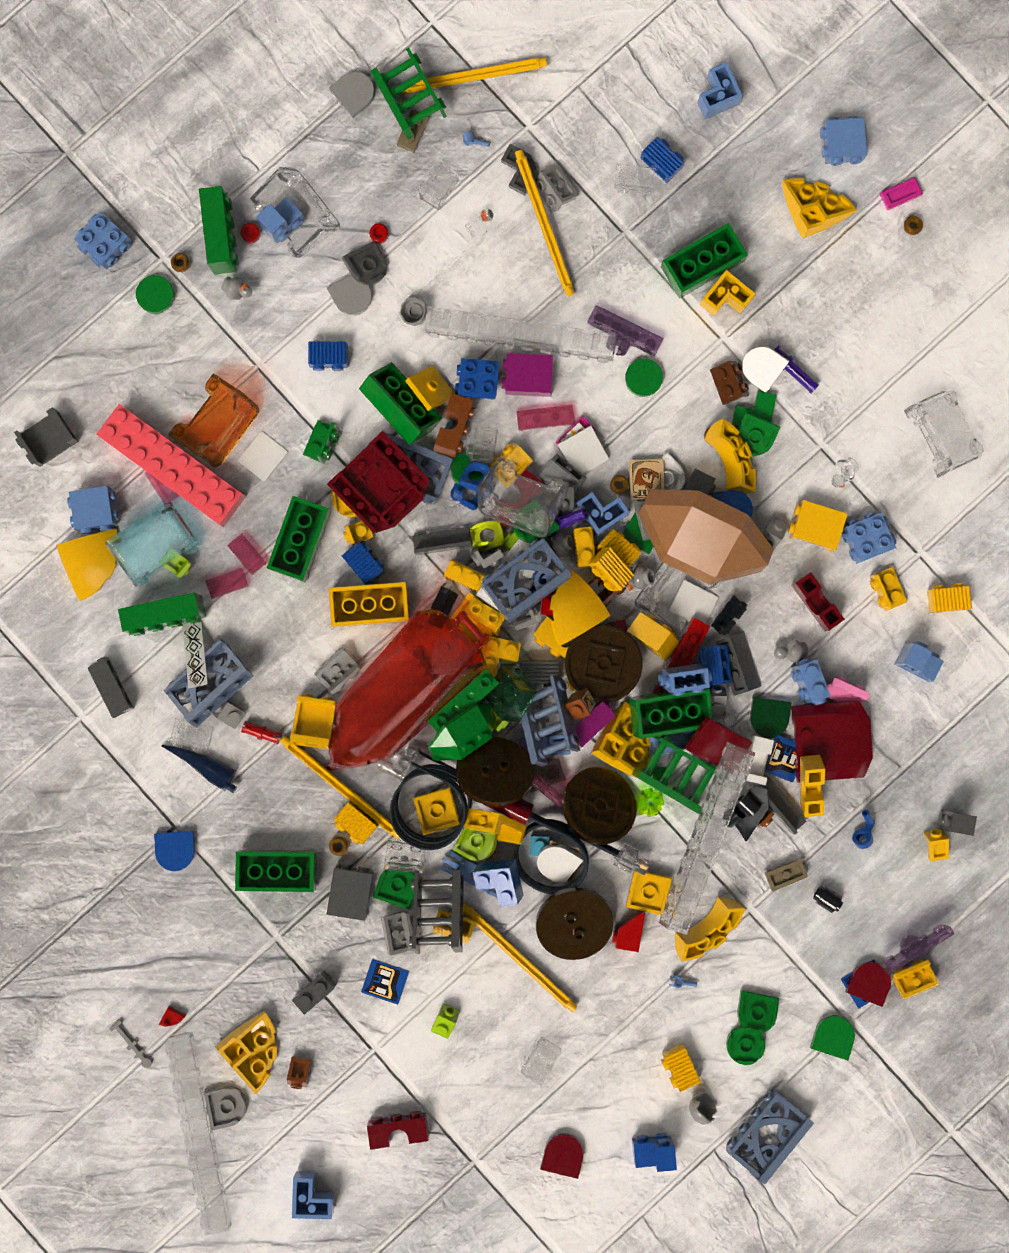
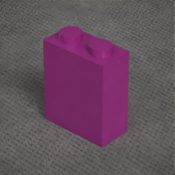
M507 353V359H503V370H506V378L502 377V389H505V395L551 397L553 355Z
M602 701L598 703L589 716L582 718L574 725L576 734L580 739L579 746L581 748L616 716L613 713L615 709L609 702L604 703Z

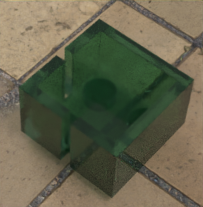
M501 666L495 676L499 684L485 698L492 704V708L502 721L520 722L537 691L529 681H526V676L519 668Z

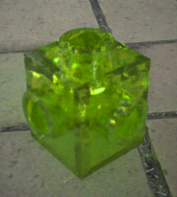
M653 788L641 790L642 794L634 795L638 815L646 814L647 817L658 815V811H662L661 806L664 805L663 796L658 794V791H653ZM652 799V804L647 805L648 800Z

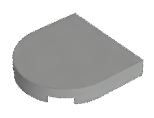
M360 72L347 73L329 87L330 92L352 118L367 108L374 96L372 81L368 76Z
M352 275L327 287L335 305L345 314L360 315L370 305L372 295L369 286L357 282Z
M222 1086L204 1091L211 1131L236 1125L244 1117L247 1101L244 1094L242 1095L238 1091V1088Z

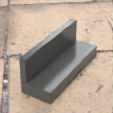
M469 527L412 536L415 556L472 547Z
M739 633L715 641L717 646L728 645L732 677L730 686L733 695L735 696L761 687L744 634Z
M102 657L97 660V663L88 667V671L112 718H116L134 709L109 657Z
M767 777L766 785L759 784L758 786L768 788L769 808L790 833L797 834V829L807 821L772 779Z

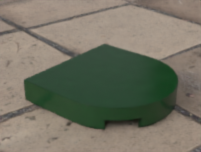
M752 697L750 724L754 731L760 736L767 738L781 735L788 726L792 702Z

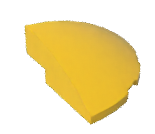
M804 178L782 181L789 212L802 239L836 225L857 211L843 194L838 196L830 191L829 185L816 181V183L812 184L804 182Z
M117 529L87 535L56 545L67 576L79 601L85 600L97 593L105 581L111 578L116 568L117 554L120 551Z
M569 570L572 574L571 578L557 588L556 594L552 596L550 610H553L554 618L551 627L558 646L569 642L611 616L598 595L573 570Z
M623 702L614 713L616 716L603 729L590 753L616 769L631 775L635 768L641 771L647 766L651 759L649 758L648 748L651 743L649 738L639 739L633 736L630 705L627 702Z
M265 1011L245 1022L214 1046L255 1095L270 1077V1069L277 1056V1044L275 1043L274 1035L276 1032Z

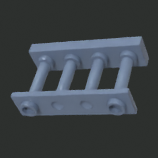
M554 675L550 676L552 685L532 694L522 689L515 692L531 764L541 767L548 765L547 756L567 747V749L575 752L581 751L579 746L580 739L576 734L573 718L565 707V703L568 700L566 683L562 678ZM554 693L556 703L536 712L535 701ZM558 711L560 721L540 730L539 719ZM562 729L564 740L544 748L543 737Z

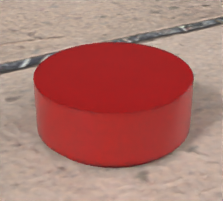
M247 223L241 228V236L245 242L252 244L259 240L260 230L257 225Z
M377 223L370 228L369 234L373 242L382 244L387 241L389 233L385 225Z

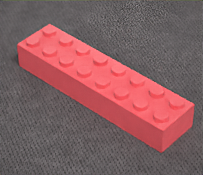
M118 404L96 434L222 527L226 525L246 498L241 492L120 404Z

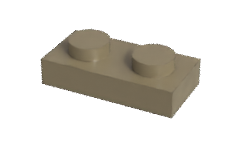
M411 109L408 118L413 117L419 112ZM429 116L413 125L414 128L411 131L414 136L407 139L402 131L397 141V146L415 153L429 121Z
M800 858L764 873L772 892L808 877Z

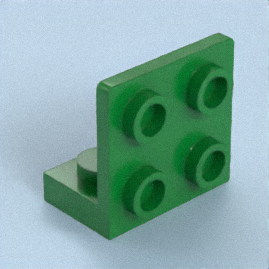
M317 420L303 456L325 464L326 460L329 461L333 450H331L333 443H337L340 437L339 428L336 423L331 422L329 425Z

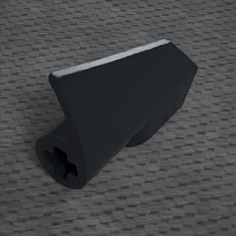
M754 785L743 793L731 807L721 813L723 823L729 828L735 825L745 841L749 839L769 809L768 788Z

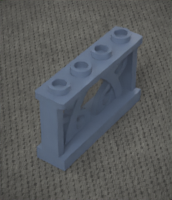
M384 432L405 452L408 458L412 454L416 455L417 467L428 478H431L436 485L432 493L425 492L422 502L432 505V502L437 504L453 459L414 443L409 445L404 439ZM423 460H427L429 462V464L425 466L426 468H428L427 471L421 466V462ZM442 465L445 468L440 481H438L433 474Z
M544 538L540 541L538 539L534 540L528 545L529 549L525 552L523 550L519 551L513 556L514 560L510 563L504 562L497 568L499 571L493 575L489 573L482 579L481 588L489 596L508 624L556 590L572 576L571 572L564 566ZM537 551H543L547 555V562L544 566L540 565L542 557L538 560L533 557ZM526 558L529 560V562H522ZM551 560L561 573L559 575L547 568ZM518 570L538 572L534 580L535 593L526 588L514 589V580ZM510 571L508 579L503 576ZM541 574H544L542 579L544 578L547 581L545 584L538 582ZM496 581H501L503 586L498 587V589H507V593L496 594L492 589L493 584ZM523 592L526 597L524 600H520L519 595L515 596L514 594ZM508 597L512 610L508 612L499 599Z
M222 639L213 643L211 648L205 652L206 673H218L215 680V690L212 692L208 690L198 692L199 686L188 688L187 668L164 689V692L183 714L186 721L196 728L254 676ZM224 653H226L228 659L226 664L223 666L224 659L221 656ZM232 661L239 667L236 671L229 668ZM185 688H187L186 692L182 694L187 696L190 695V697L187 699H179L178 695ZM191 702L192 710L189 712L184 704Z
M773 1089L765 1094L763 1103L753 1109L750 1119L741 1124L738 1134L729 1139L726 1144V1151L765 1185L814 1122L776 1089ZM776 1102L782 1103L784 1106L782 1117L779 1116L780 1110L778 1107L776 1112L771 1111V1107ZM789 1109L800 1117L798 1121L787 1118ZM778 1124L777 1136L781 1143L778 1146L775 1144H765L759 1147V1128ZM783 1125H786L784 1130H789L786 1136L781 1133ZM742 1143H747V1148L743 1150L747 1152L753 1150L754 1152L749 1156H742L739 1154L738 1149ZM766 1149H771L773 1151V1153L770 1156L766 1155L767 1151H765L763 1154L761 1152H763ZM756 1157L761 1168L757 1170L748 1161Z

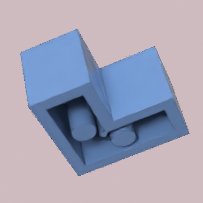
M725 62L711 68L707 76L711 89L701 93L697 102L704 119L739 105L742 99V93L728 63Z
M288 197L275 208L269 204L256 216L261 228L276 244L285 241L289 233L293 229H298L304 220L301 211Z
M591 492L576 503L578 510L581 508L587 510L589 517L585 521L592 527L596 537L630 514L620 497L603 508L593 492Z
M917 641V643L904 644L894 665L927 682H934L944 661L939 659L940 656L928 650L926 644Z
M316 1171L295 1172L293 1177L292 1218L332 1219L334 1213V1192L315 1191Z

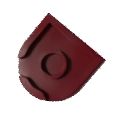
M868 961L854 969L845 992L883 1007L891 987L890 974L881 964Z
M564 1133L553 1137L545 1146L540 1170L578 1179L583 1161V1149L579 1141L574 1136Z

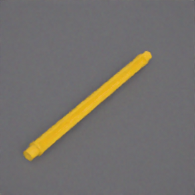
M536 57L426 79L433 89L536 70L547 66L546 57L539 59ZM423 80L401 93L422 91L427 87Z
M518 150L515 152L516 162L557 270L562 289L565 290L567 297L575 294L572 288L573 284L548 220L527 157L524 155L523 150Z
M285 735L279 742L285 746V749L303 761L310 769L386 830L390 836L393 835L397 840L400 838L386 817L381 815L317 760L307 754L300 746L290 744V739Z
M464 902L463 915L475 920V925L560 1002L564 1008L571 1012L576 1010L578 1006L573 1002V999L568 997L492 925L484 920L471 905H467Z

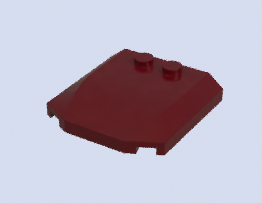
M381 431L327 485L375 534L397 526L422 502L430 480Z
M860 701L829 702L818 705H791L795 737V773L797 783L800 782V757L811 755L821 756L825 767V780L865 777L873 759L871 720Z

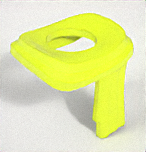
M498 521L481 522L475 524L470 529L473 546L478 551H487L500 547L505 543L501 524ZM491 529L495 534L494 540L492 542H483L480 539L482 530Z

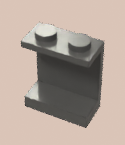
M53 407L46 411L48 413L47 417L22 433L19 431L14 432L17 436L15 439L20 448L26 450L28 453L26 457L32 465L36 464L41 467L78 443V440L58 410Z
M339 864V867L336 866L333 870L326 915L365 921L374 872H369L370 868L358 867L357 870L350 869L351 865Z

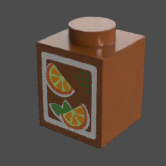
M588 688L571 694L565 703V707L574 721L589 716L597 705Z

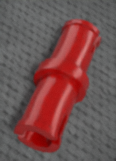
M248 721L244 722L243 725L245 727L242 726L241 733H246L257 737L258 740L264 739L277 745L280 741L279 738L281 739L282 737L281 732L267 729L264 725L258 726Z

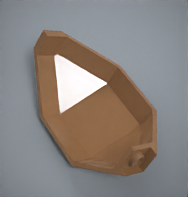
M650 489L643 506L638 511L660 561L709 585L762 572L768 566L774 551L748 514L701 491Z

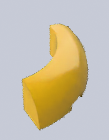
M720 419L710 427L704 441L715 448L723 461L726 472V490L754 493L756 490V469L752 468L750 448L747 442L742 441L738 435L740 432L725 419Z
M717 897L712 910L701 922L689 929L675 932V948L680 960L688 961L702 957L704 952L711 948L716 949L727 940L726 936L732 928H737L744 914L745 907L735 900Z

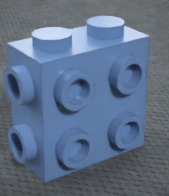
M850 116L846 119L833 117L826 120L820 129V138L824 141L822 157L825 158V164L838 166L848 162L850 164L861 163L867 156L864 118Z
M101 212L93 215L87 226L81 228L74 238L79 244L77 248L83 254L89 253L92 256V262L98 267L102 265L106 269L114 266L118 257L122 253L127 252L132 243L130 238Z
M108 486L70 491L67 503L72 511L70 523L74 530L81 532V534L93 533L94 529L107 531L112 530L113 526H117L119 514L114 507V502H116L115 491Z
M874 511L864 515L865 519L858 522L857 519L847 522V527L843 528V540L845 543H848L851 549L849 550L850 557L856 564L896 548L895 536L890 534L888 519L882 513L876 515Z
M810 657L801 659L796 663V666L792 667L793 671H791L793 681L797 682L799 686L797 692L800 700H804V703L815 705L826 702L825 698L830 697V693L818 660H811Z
M699 664L660 669L658 681L663 689L678 696L684 695L685 691L691 690L693 693L704 692V688H710L709 682L712 681V676L708 668Z

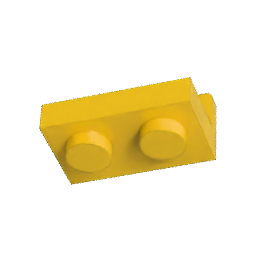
M473 598L463 613L465 624L468 627L481 630L483 635L496 638L500 636V627L505 621L504 616L500 612Z
M920 959L914 962L912 967L907 969L901 967L895 971L892 980L903 1000L939 985L930 967L929 959L926 961Z

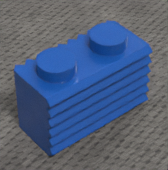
M656 137L642 151L640 158L665 183H668L683 168L685 162L680 153H674L669 148L670 145L665 139L660 140Z
M309 341V367L313 368L314 371H324V368H332L333 371H343V368H348L347 342Z
M357 542L341 556L365 585H369L384 573L382 570L384 565L378 558H372L370 555L372 550L366 543L362 545L360 542Z
M728 645L699 648V662L701 666L708 668L711 672L712 681L709 684L732 683Z

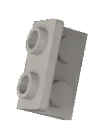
M558 164L541 171L535 179L538 190L554 212L558 211L562 205L575 200L578 196V193Z

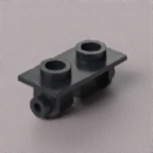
M441 586L425 621L442 628L459 594Z
M733 595L711 626L720 635L725 636L726 633L729 634L736 624L733 618L735 617L739 620L747 610L746 607L748 605Z

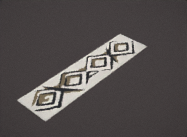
M202 623L183 624L188 688L208 685Z

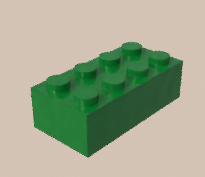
M222 186L199 188L207 264L214 275L237 272L236 266L239 265V260L234 250V247H237V242L232 232L235 224L230 214V210H233L231 198H229L228 192H225Z
M727 223L662 261L660 267L680 299L719 277L726 270L729 271L745 262L748 254L730 224Z
M391 362L369 374L359 387V390L401 437L411 445L432 432L443 418L435 409L428 411L406 383L407 378Z
M292 496L267 569L306 583L331 510Z
M195 592L118 609L122 632L134 636L144 635L147 630L152 632L163 631L165 626L171 628L181 627L184 622L195 624L202 622V618H206L202 595Z
M704 688V692L693 693L692 690L685 691L684 695L678 696L666 691L629 697L633 736L639 739L697 730L707 716L713 719L709 688Z
M238 850L236 851L235 891L314 892L316 890L317 851Z

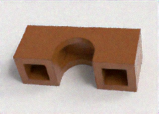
M451 393L445 418L453 420L456 427L453 429L440 427L434 444V452L453 458L456 457L457 452L461 453L464 444L461 439L463 435H467L470 426L466 423L468 418L472 419L475 408L472 407L473 400Z

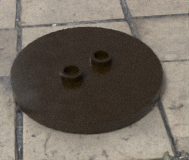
M611 625L594 626L574 638L568 647L565 657V671L572 687L577 692L588 688L595 701L599 703L602 701L604 703L614 702L628 695L639 682L643 669L642 653L637 642L626 631Z
M492 737V739L462 760H457L456 778L462 791L474 801L488 806H505L519 801L529 792L534 781L535 768L534 764H531L529 753L516 742L501 737Z
M592 767L577 773L568 782L563 793V813L569 827L577 836L589 843L606 845L623 838L634 824L637 809L633 791L623 777L610 769Z
M567 888L554 893L544 901L537 913L535 926L541 945L549 953L561 959L579 960L596 954L607 944L613 932L614 921L608 903L598 893L585 888Z

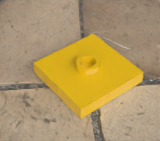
M433 365L406 379V383L428 411L449 401L451 393L455 394Z
M450 787L413 798L423 835L461 824Z
M634 869L625 906L664 916L672 877Z

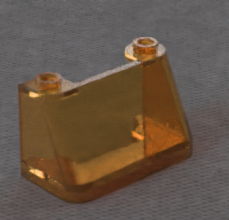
M213 373L205 385V391L210 395L188 425L182 422L178 423L168 435L212 467H219L259 414V407L243 392Z

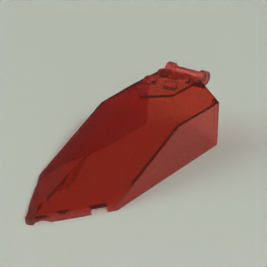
M436 608L417 611L335 705L334 712L337 713L336 722L332 724L328 751L330 763L326 765L329 771L387 762L429 724L428 720L469 685L487 665L481 648L490 641V638L487 634L484 635L468 617L469 614L465 610L459 613L454 620ZM462 622L478 639L476 643L461 628L460 624Z

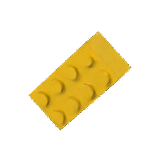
M406 582L329 588L331 627L333 628L410 622Z

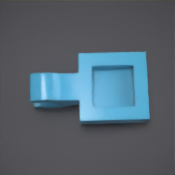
M531 836L530 856H538L541 849L549 845L550 837Z

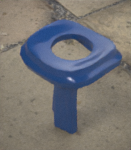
M472 462L461 475L459 484L478 493H482L485 490L488 497L492 491L493 470L483 463ZM472 471H479L483 474V478L473 481L469 479L468 475Z
M455 483L451 490V498L471 510H477L486 495L485 490L482 493L476 492V496L472 500H466L463 498L465 496L463 495L464 493L461 492L463 487Z

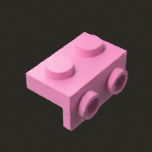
M841 676L829 678L827 683L830 697L827 698L836 702L858 700L862 703L863 700H868L870 693L865 691V687L859 684L850 685L848 680Z

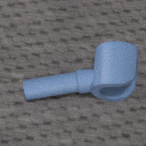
M464 132L463 142L465 145L478 144L486 147L489 146V142L474 139L473 132Z
M676 975L670 976L675 978V983L669 984L671 987L680 988L682 985L697 986V982L686 981Z

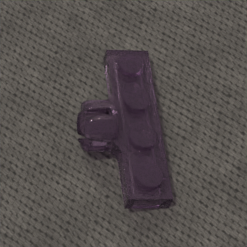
M595 305L587 321V324L609 335L606 348L611 353H613L616 345L619 346L616 353L617 356L626 355L629 347L633 346L655 357L664 339L598 305Z
M940 924L933 928V932L929 935L925 934L920 937L907 935V938H903L900 942V952L895 956L890 955L883 959L880 967L883 972L889 975L910 961L919 958L923 953L955 933L950 926Z

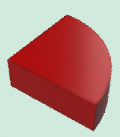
M169 1006L159 1025L165 1027L176 1025L186 1015Z

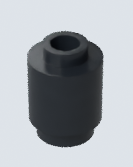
M819 886L813 896L818 905L831 913L834 911L838 912L843 905L841 901L842 896L827 887Z

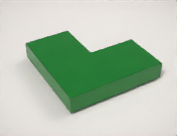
M758 391L754 409L735 406L732 425L738 427L745 412L772 422L777 395Z

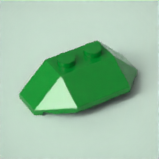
M475 703L445 723L435 735L434 740L428 745L432 759L434 761L462 760L492 739L496 720L492 704Z

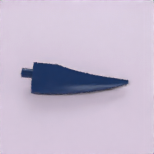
M169 745L161 746L187 762L213 785L223 791H226V789L232 793L236 791L237 786L231 783L236 773L235 769L194 751Z

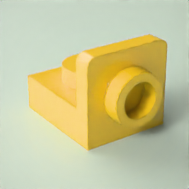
M362 521L350 526L346 525V531L343 532L346 542H350L352 546L357 542L362 543L374 538L372 531Z
M942 829L924 832V837L928 842V859L930 862L949 859V838Z

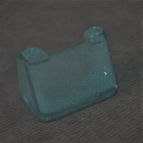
M172 502L163 504L105 543L135 587L145 585L149 582L148 578L152 572L181 553H188L190 555L196 552L200 545Z

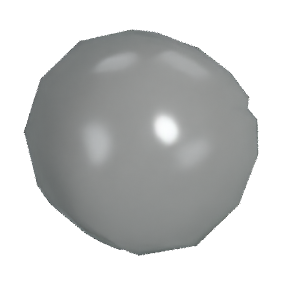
M411 297L402 303L399 314L404 323L417 326L427 319L428 307L421 298Z
M706 1092L695 1095L689 1104L690 1114L696 1122L702 1125L711 1123L715 1120L712 1117L717 1112L714 1101Z

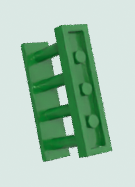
M407 48L406 51L410 57L408 60L385 74L384 72L380 74L377 68L372 69L370 72L406 138L410 139L414 136L411 131L414 128L413 125L438 110L443 118L447 117L444 111L447 107L442 98L438 99L427 81L419 66L421 61L417 53L412 54L410 48ZM413 65L415 66L418 74L393 89L392 87L388 89L386 85L389 83L388 80ZM423 80L427 87L426 89L403 103L399 102L396 104L394 100L397 98L396 95ZM432 96L435 102L433 105L411 118H404L403 114L406 109L426 97Z
M485 669L431 717L428 723L438 733L445 723L486 697L499 685L498 681Z
M665 735L653 737L660 742L645 769L643 768L640 771L635 768L631 775L701 815L704 808L698 805L699 799L713 774L720 778L723 777V774L718 772L719 767L710 762L708 765L673 745L671 743L672 739ZM668 746L676 752L661 778L658 777L656 780L652 778V771ZM684 756L691 760L677 787L674 786L672 790L667 787L669 784L667 781L681 757ZM699 765L707 771L693 795L686 798L683 796V790Z

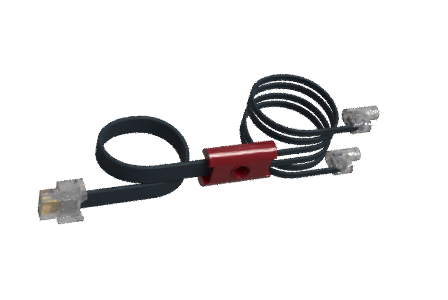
M407 742L403 752L390 747L385 757L393 760L394 763L381 757L376 768L402 781L396 789L390 804V821L394 831L404 842L418 849L438 850L446 847L460 834L466 822L469 808L472 806V799L468 797L467 805L465 794L456 783V769L442 761H434L438 764H426L423 766L416 764L415 761L419 754L432 761L434 760L432 756L422 752L420 748ZM413 766L416 767L406 776L409 769H412ZM431 775L450 785L459 795L463 805V819L458 828L450 834L438 838L425 837L411 830L402 820L398 807L400 791L407 781L416 776ZM524 799L505 806L485 805L523 825L526 824L528 819L534 821L526 827L524 837L534 829L546 827L566 837L580 849L584 858V869L581 875L568 885L548 886L534 880L524 871L519 860L520 845L516 844L513 859H516L520 878L527 885L537 891L551 895L563 889L577 888L581 885L588 872L589 855L586 846L581 841L583 839L569 830L568 824L559 820L545 819L533 813L532 808L534 804ZM623 842L620 843L618 849L608 844L597 845L589 843L613 855L616 859L613 863L614 866L630 874L634 870L645 876L649 868V860L639 856V850Z

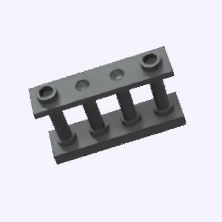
M453 870V877H450V879L422 880L419 872H415L414 879L411 880V887L414 890L413 932L412 936L409 937L410 948L416 954H420V945L449 944L455 953L463 952V873L461 870ZM450 887L452 889V896H449V898L422 899V888ZM450 906L452 908V915H449V917L421 918V907ZM449 925L451 927V934L448 936L421 937V926Z

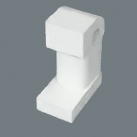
M752 736V744L748 748L749 752L741 779L766 785L767 778L763 777L768 754L771 755L774 740Z

